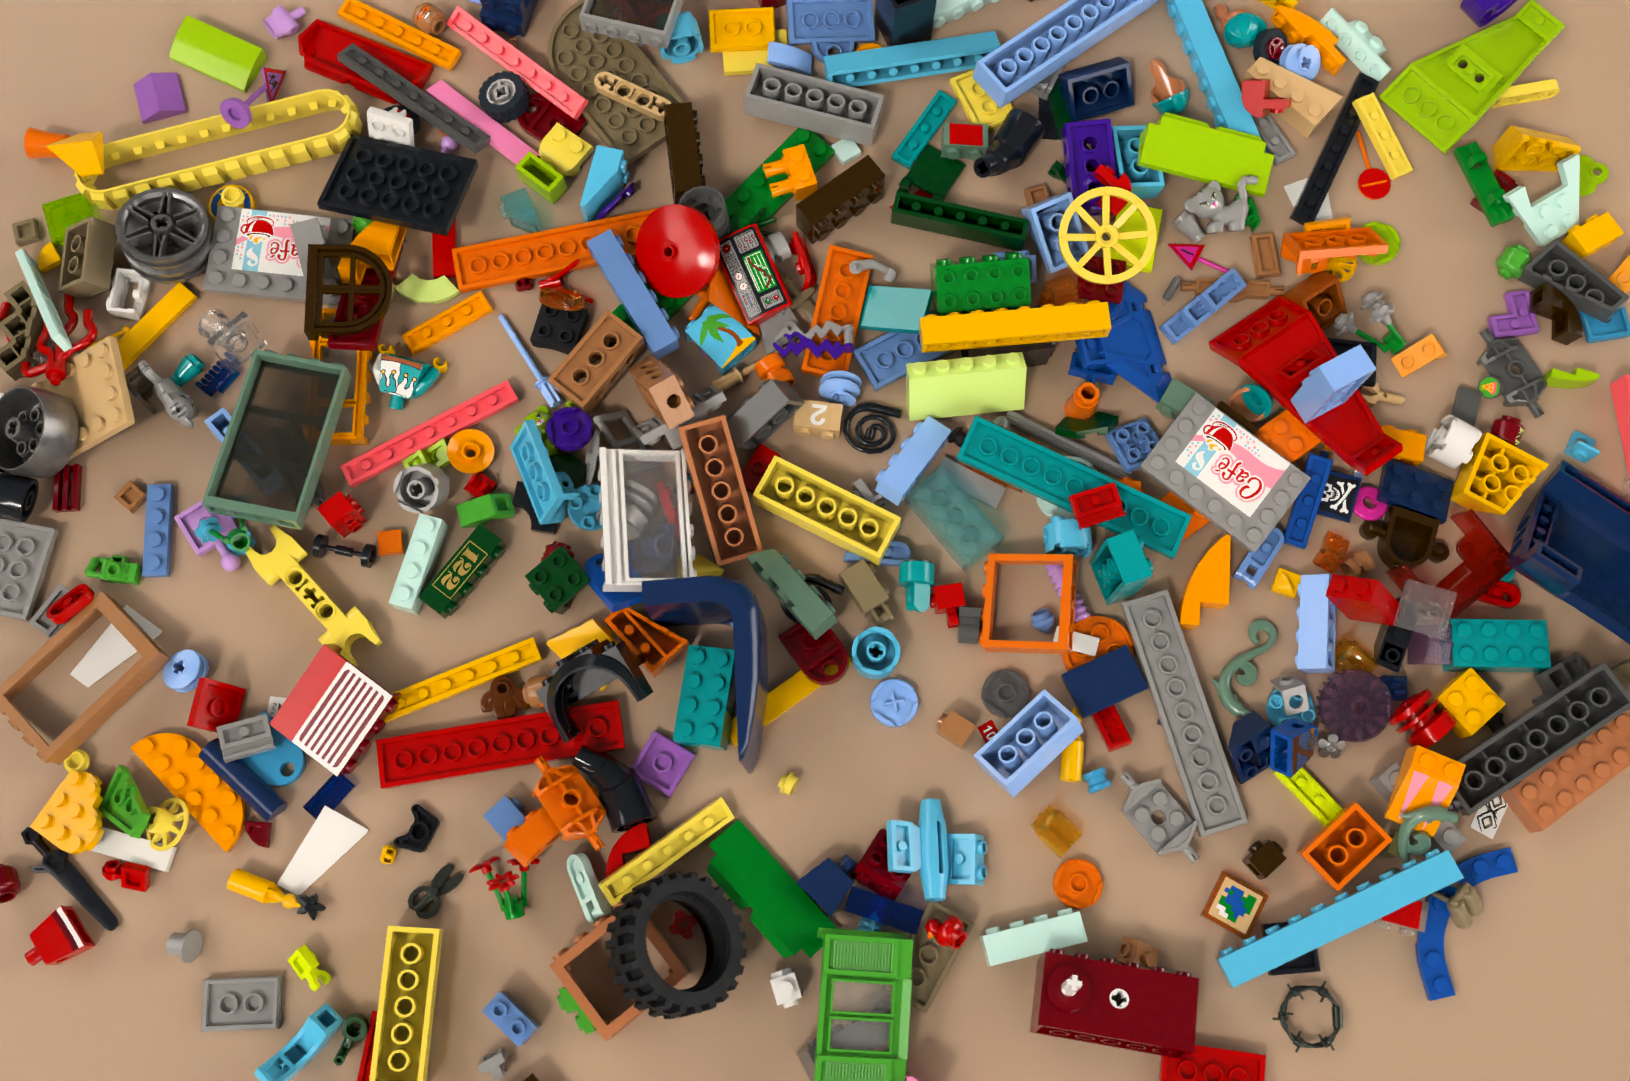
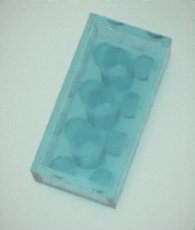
M944 466L906 495L905 502L964 572L998 547L1004 539V536Z

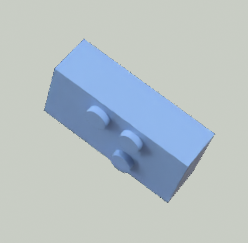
M1360 344L1312 370L1309 373L1310 376L1301 382L1303 385L1290 401L1306 424L1345 403L1377 368Z
M1044 689L975 753L974 757L979 766L1014 798L1083 732V728L1079 719Z

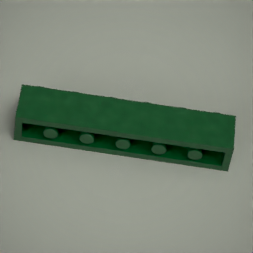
M897 191L890 223L1022 251L1030 220Z

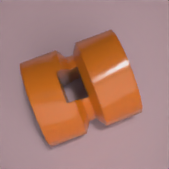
M778 352L763 357L754 366V370L761 380L774 379L788 382L791 386L795 383L794 376L788 368H785L786 363Z

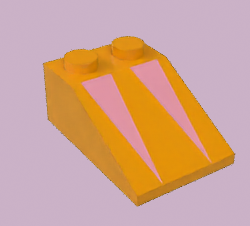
M1419 745L1407 748L1384 818L1401 824L1405 818L1400 817V814L1414 811L1423 806L1436 805L1448 809L1458 790L1466 765ZM1435 820L1428 824L1427 821H1424L1413 830L1423 831L1430 837H1434L1441 822Z

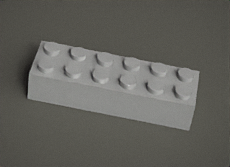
M756 63L744 95V114L872 146L882 115L885 95Z

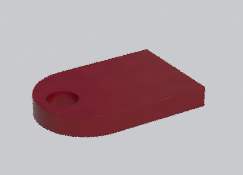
M540 93L529 96L530 103L528 106H534L536 110L533 113H526L524 111V114L518 117L521 129L539 142L543 140L556 123H559L577 136L580 135L588 124L582 115L577 120L572 118Z
M797 623L778 636L803 674L811 682L818 685H831L838 682L846 674L849 666V657L846 648L831 628L815 640L802 625ZM835 665L838 671L834 675H827L825 673L827 666Z

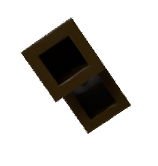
M1548 283L1530 292L1529 312L1552 320L1553 341L1568 345L1583 337V328L1579 314L1564 293Z

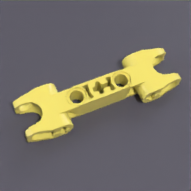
M272 525L269 529L276 539V546L272 552L259 554L250 546H248L249 550L245 552L253 568L270 586H273L282 579L326 627L327 631L318 638L321 644L335 643L342 649L339 654L357 666L358 664L350 652L351 645L355 640L368 638L377 647L383 643L373 624L356 606L345 614L300 565V562L309 555L307 551L277 525ZM302 575V580L294 584L296 576ZM312 593L320 600L319 603L312 600ZM333 608L332 615L324 618L325 611Z

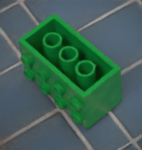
M1005 253V257L988 254L982 255V259H976L973 256L959 257V261L952 262L950 258L936 259V263L930 264L931 288L934 293L932 299L933 310L942 316L960 311L970 314L973 311L982 309L993 312L1003 307L1016 309L1025 305H1031L1029 258L1022 256V253Z

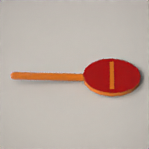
M1356 131L1357 140L1367 169L1358 178V189L1364 197L1371 200H1379L1388 194L1391 182L1383 170L1371 168L1361 133Z

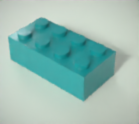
M1134 529L1106 539L1089 562L1107 606L1133 597L1153 575L1152 563L1149 558L1145 557L1142 550L1144 549L1143 541L1139 535L1136 536Z
M1449 619L1439 624L1443 671L1461 672L1471 667L1475 672L1539 673L1551 668L1546 620Z
M689 645L673 741L677 744L727 751L736 697L734 650Z

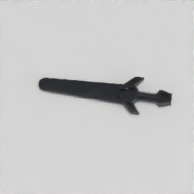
M31 827L23 830L21 835L25 844L33 845L43 856L42 865L29 866L33 872L50 873L106 930H115L118 926V919L68 860V852L59 848L57 851H52L41 839L42 835Z

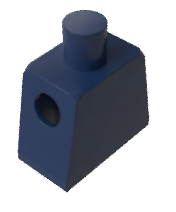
M847 854L837 864L830 858H827L799 879L797 884L831 917L854 883L847 875L857 864Z

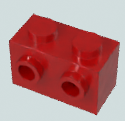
M338 491L317 508L330 526L343 538L347 537L350 533L359 531L363 523L367 521L362 515L365 511L350 494L345 496L341 491Z

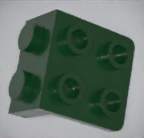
M563 547L556 548L525 575L530 582L528 585L537 596L540 594L545 600L543 602L544 606L551 613L555 612L563 615L569 609L566 603L590 583L587 574Z

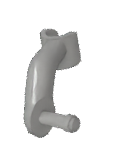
M875 259L855 260L849 265V270L853 274L875 269L883 273V279L889 282L895 281L897 277L895 269L887 267Z

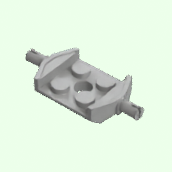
M1128 771L1124 772L1119 778L1129 788L1127 790L1129 793L1123 803L1121 812L1158 855L1179 851L1183 852L1192 864L1196 862L1200 856L1192 849L1189 842L1197 827V821H1193L1161 784V779L1139 784L1138 782L1136 783ZM1153 811L1162 813L1164 817L1162 824L1157 825L1152 821L1151 814Z

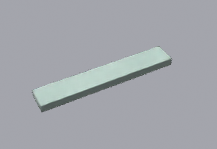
M21 248L15 254L50 337L66 352L72 348L64 326L36 262Z

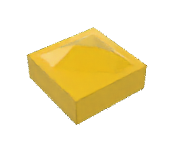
M1278 568L1270 591L1294 599L1298 590V584L1301 581V575Z

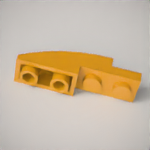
M1278 5L1270 19L1274 26L1284 33L1291 44L1304 43L1315 46L1319 50L1320 63L1323 68L1329 71L1332 76L1338 74L1347 61L1335 48L1339 40L1313 18L1292 8Z

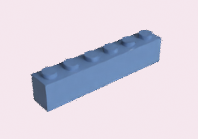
M611 229L588 240L586 243L590 254L638 333L644 338L651 354L658 360L680 348L678 339L681 337L675 326L670 327L668 324L669 317L664 308H658L656 304L658 299L652 289L647 290L644 285L647 283L641 271L636 272L633 267L636 264L631 254H625L622 249L624 244L620 236H614Z

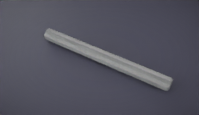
M1008 411L1005 416L1010 425L1075 457L1085 459L1094 466L1120 479L1131 477L1132 472L1126 474L1119 462L1068 437L1057 435L1055 431L1015 411Z

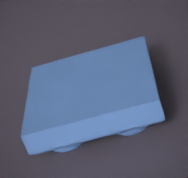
M1146 417L1112 429L1108 434L1104 435L1126 474L1140 469L1141 463L1159 441Z

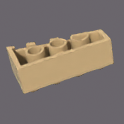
M1262 57L1246 71L1242 81L1246 79H1270L1269 97L1291 98V107L1284 109L1283 113L1276 114L1307 139L1330 116L1343 98V96Z

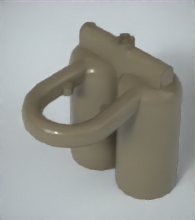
M1458 882L1450 884L1451 887L1457 888L1456 894L1451 898L1437 891L1432 893L1434 897L1446 903V907L1455 925L1460 929L1469 928L1473 921L1471 916L1480 915L1483 911V905L1475 888L1468 882L1462 885Z

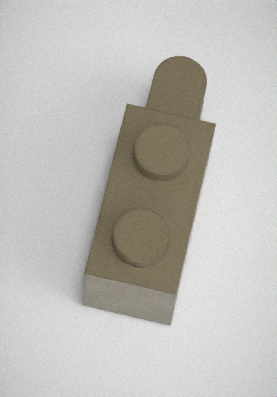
M862 559L839 573V580L864 618L871 615L877 626L883 627V623L888 620H894L891 611L886 605L889 603L888 595H890V591L884 582L879 583L875 577L877 572L871 563L867 564ZM882 608L884 612L877 615L875 611Z

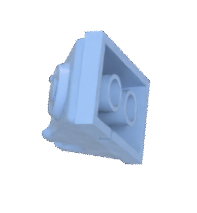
M1071 192L1047 197L1045 200L1021 209L1022 216L1030 220L1027 231L1045 264L1047 273L1050 274L1068 267L1060 252L1058 231L1065 211L1074 201ZM1074 212L1068 225L1067 234H1083L1079 216ZM1068 241L1070 252L1078 262L1081 256L1089 251L1087 242Z

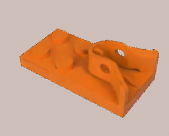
M1371 227L1283 233L1280 255L1284 259L1297 263L1296 273L1301 275L1317 273L1327 269L1330 257L1354 258L1357 255L1373 257L1378 254L1387 253L1389 244ZM1313 263H1317L1315 268H1311Z

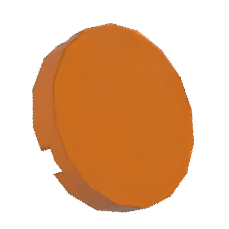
M1068 860L1061 864L1054 873L1052 882L1054 893L1058 900L1069 908H1088L1096 903L1102 894L1103 881L1096 866L1087 860Z

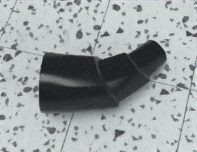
M1011 109L995 135L994 142L986 150V153L974 162V172L981 178L997 176L1023 165L1045 134L1044 125L1028 112L1020 109Z
M0 472V516L20 522L27 521L37 501L39 491L38 480Z
M582 745L572 765L587 773L588 777L600 788L599 795L607 811L606 815L612 833L628 831L645 822L648 824L657 819L651 801L633 767L629 768L606 752L600 753Z

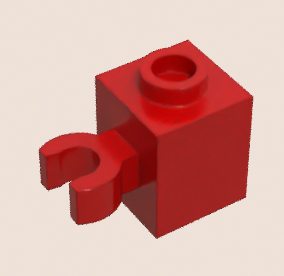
M962 582L934 586L932 594H930V608H935L936 615L946 613L948 628L958 627L957 611L959 607L966 606Z

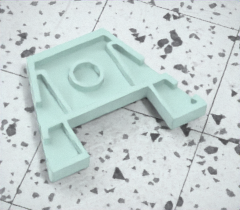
M1571 154L1556 163L1562 185L1530 204L1525 186H1517L1503 195V199L1511 204L1513 213L1521 218L1524 223L1523 227L1537 246L1544 247L1567 233L1573 226L1579 224V154Z

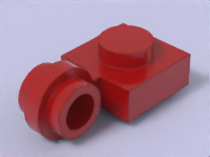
M113 859L107 861L102 867V875L105 879L109 881L121 879V887L146 892L150 887V866L127 861L122 865L119 860Z

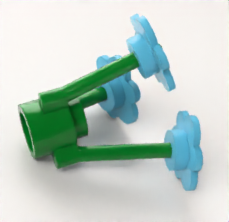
M246 495L231 496L229 500L250 503ZM214 516L209 517L207 520H200V526L195 529V535L203 543L208 541L215 542L220 539L238 556L241 554L247 556L245 552L249 550L248 546L252 548L256 544V541L251 538V533L245 526L244 519L238 518L240 527L231 530L227 536L219 533L222 530V526L218 524V519Z

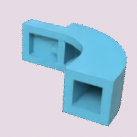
M326 1003L311 1014L294 1038L278 1053L258 1067L254 1075L260 1081H290L328 1044L345 1020Z

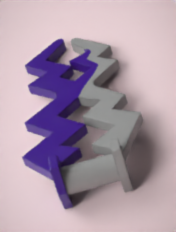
M827 320L822 329L815 324L808 333L804 334L796 325L791 331L785 326L775 337V341H779L786 336L790 343L785 349L775 342L773 347L783 358L791 351H793L797 358L805 348H808L817 359L827 350L832 358L836 360L844 352L853 353L855 350L853 342L854 327L851 324L840 326ZM830 330L837 338L841 332L844 333L843 346L838 341L833 346L827 338L819 346L812 341L815 334L822 340ZM795 336L800 339L797 345L791 341Z

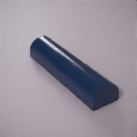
M219 738L213 739L201 750L199 758L266 822L286 810L288 804L241 759L227 763L224 762Z

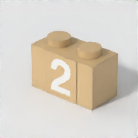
M802 399L805 404L795 412L793 432L804 437L819 435L827 440L839 438L843 404Z

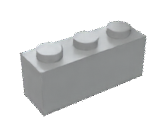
M318 218L290 224L305 283L307 281L308 244H327L325 239L329 238L326 226L321 225ZM325 258L323 285H338L336 279H340L337 266L332 265L331 259L333 258Z

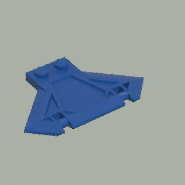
M1124 281L1121 303H1108L1111 330L1108 337L1075 340L1083 369L1107 366L1158 403L1171 382L1170 373L1163 372L1161 367L1167 363L1150 310H1144L1142 305L1147 303L1146 295L1127 281Z

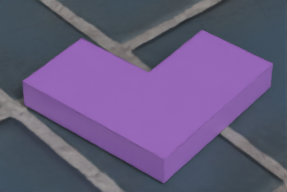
M1529 290L1506 292L1503 297L1508 314L1490 316L1487 319L1490 332L1495 340L1498 338L1505 339L1534 335L1540 332L1536 315L1529 312Z

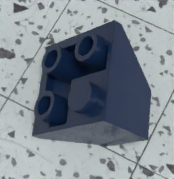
M1255 711L1250 712L1233 723L1228 745L1230 757L1238 781L1241 784L1270 767V733L1272 726Z

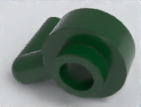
M353 1013L347 1016L343 1022L341 1032L344 1040L334 1058L336 1065L344 1063L353 1043L362 1040L368 1032L369 1021L364 1015ZM357 1022L361 1027L355 1028L352 1023Z

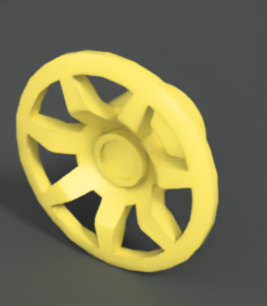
M170 798L162 802L158 807L152 806L148 808L151 816L145 831H147V840L151 841L150 846L157 851H166L175 846L183 837L189 822L187 804L179 798ZM173 803V805L171 806V808H170L169 810H167V809H166V806H168L169 804ZM179 805H181L183 812L173 815L178 811ZM184 819L181 829L174 825L175 822ZM170 831L178 834L172 842H170ZM163 838V846H158L156 843Z

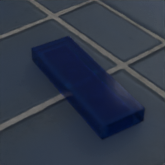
M854 886L851 887L844 911L913 935H917L924 913L923 910Z

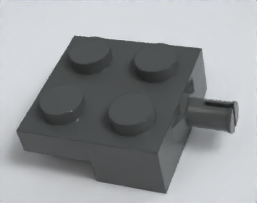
M1578 653L1568 656L1552 665L1551 668L1533 676L1542 689L1543 695L1533 699L1532 704L1542 701L1588 670Z

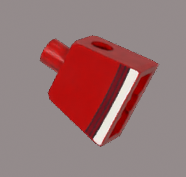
M59 906L30 933L29 938L35 947L26 952L24 956L32 966L42 960L46 965H58L93 948L95 944L72 906Z

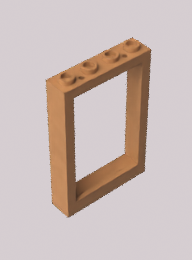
M101 591L0 685V713L10 718L8 723L14 729L24 734L22 739L28 745L38 750L36 755L42 761L61 765L171 658L114 598ZM104 615L141 654L142 658L48 745L10 701L99 617Z

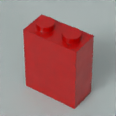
M1338 574L1332 575L1325 595L1350 620L1394 626L1401 605L1379 580Z

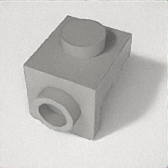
M862 478L853 483L852 494L881 508L887 503V499L880 494L874 497Z

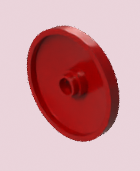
M671 204L654 210L644 220L637 235L636 259L639 270L651 288L664 296L684 298L698 294L713 280L720 260L719 239L712 223L702 212L688 205Z

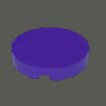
M565 407L557 410L548 419L546 425V432L550 443L563 451H575L583 448L590 442L594 431L590 415L577 407Z

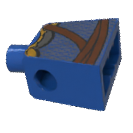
M1292 718L1272 728L1270 733V769L1290 778L1294 776L1314 754V738L1319 733L1317 727L1314 724H1308Z

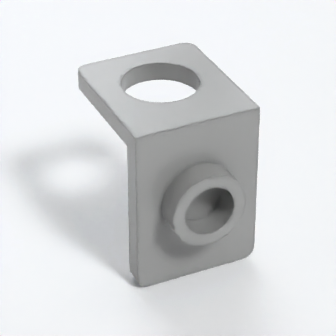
M1286 675L1270 681V684L1282 695L1284 711L1287 716L1309 710L1305 684L1295 676ZM1294 695H1299L1302 699L1301 704L1296 708L1290 707V698Z

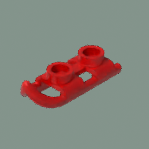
M795 231L792 232L793 237L791 238L792 242L789 243V248L794 256L798 255V262L795 263L798 273L800 275L805 274V282L802 291L815 285L817 276L804 236L799 237L798 232Z

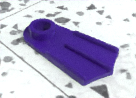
M632 182L601 211L597 218L599 220L603 219L618 205V201L623 196L627 199L636 190L633 187L635 183Z

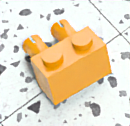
M804 144L782 150L780 160L762 164L766 179L785 173L788 179L769 184L773 198L792 192L797 202L804 200L818 189V183Z

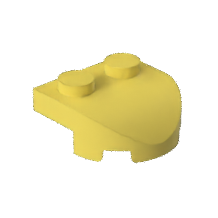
M556 123L541 141L539 156L542 161L551 164L562 176L570 175L573 177L581 171L580 166L591 154L593 147L559 123Z

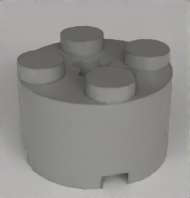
M430 463L418 464L399 472L395 478L393 490L399 500L397 502L403 509L411 513H422L439 508L446 501L449 495L450 478L436 465Z

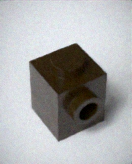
M1257 840L1249 847L1250 853L1242 862L1260 880L1266 879L1287 858L1282 854L1284 852L1282 847L1275 841L1265 840L1261 842Z

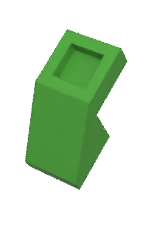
M510 493L487 494L456 506L461 528L477 527L479 524L484 526L490 519H509L516 515Z

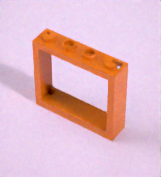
M988 553V561L984 563V573L987 575L986 584H983L982 596L985 598L984 607L981 608L980 616L981 621H983V629L979 631V644H981L984 650L987 652L1072 654L1078 560L1074 554ZM998 564L1063 565L1058 642L993 640Z

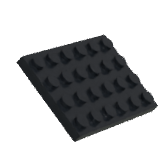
M350 134V138L327 181L317 205L322 210L448 236L477 171L478 161L462 156Z

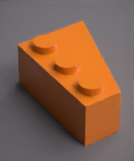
M628 607L611 613L604 620L621 642L624 641L634 656L640 653L643 654L646 662L642 665L654 678L686 651L690 645L687 639L674 634L667 628L654 623Z

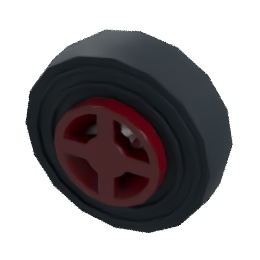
M1272 28L1261 31L1253 44L1255 62L1262 57L1279 65L1280 55L1288 46L1284 33L1279 29Z

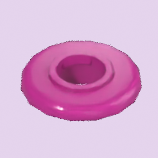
M1366 486L1359 489L1353 512L1361 519L1374 521L1384 516L1388 505L1376 500L1377 488ZM1363 500H1370L1374 504V509L1365 507Z

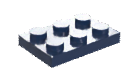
M1392 458L1383 464L1376 500L1439 520V524L1442 525L1447 521L1454 481Z

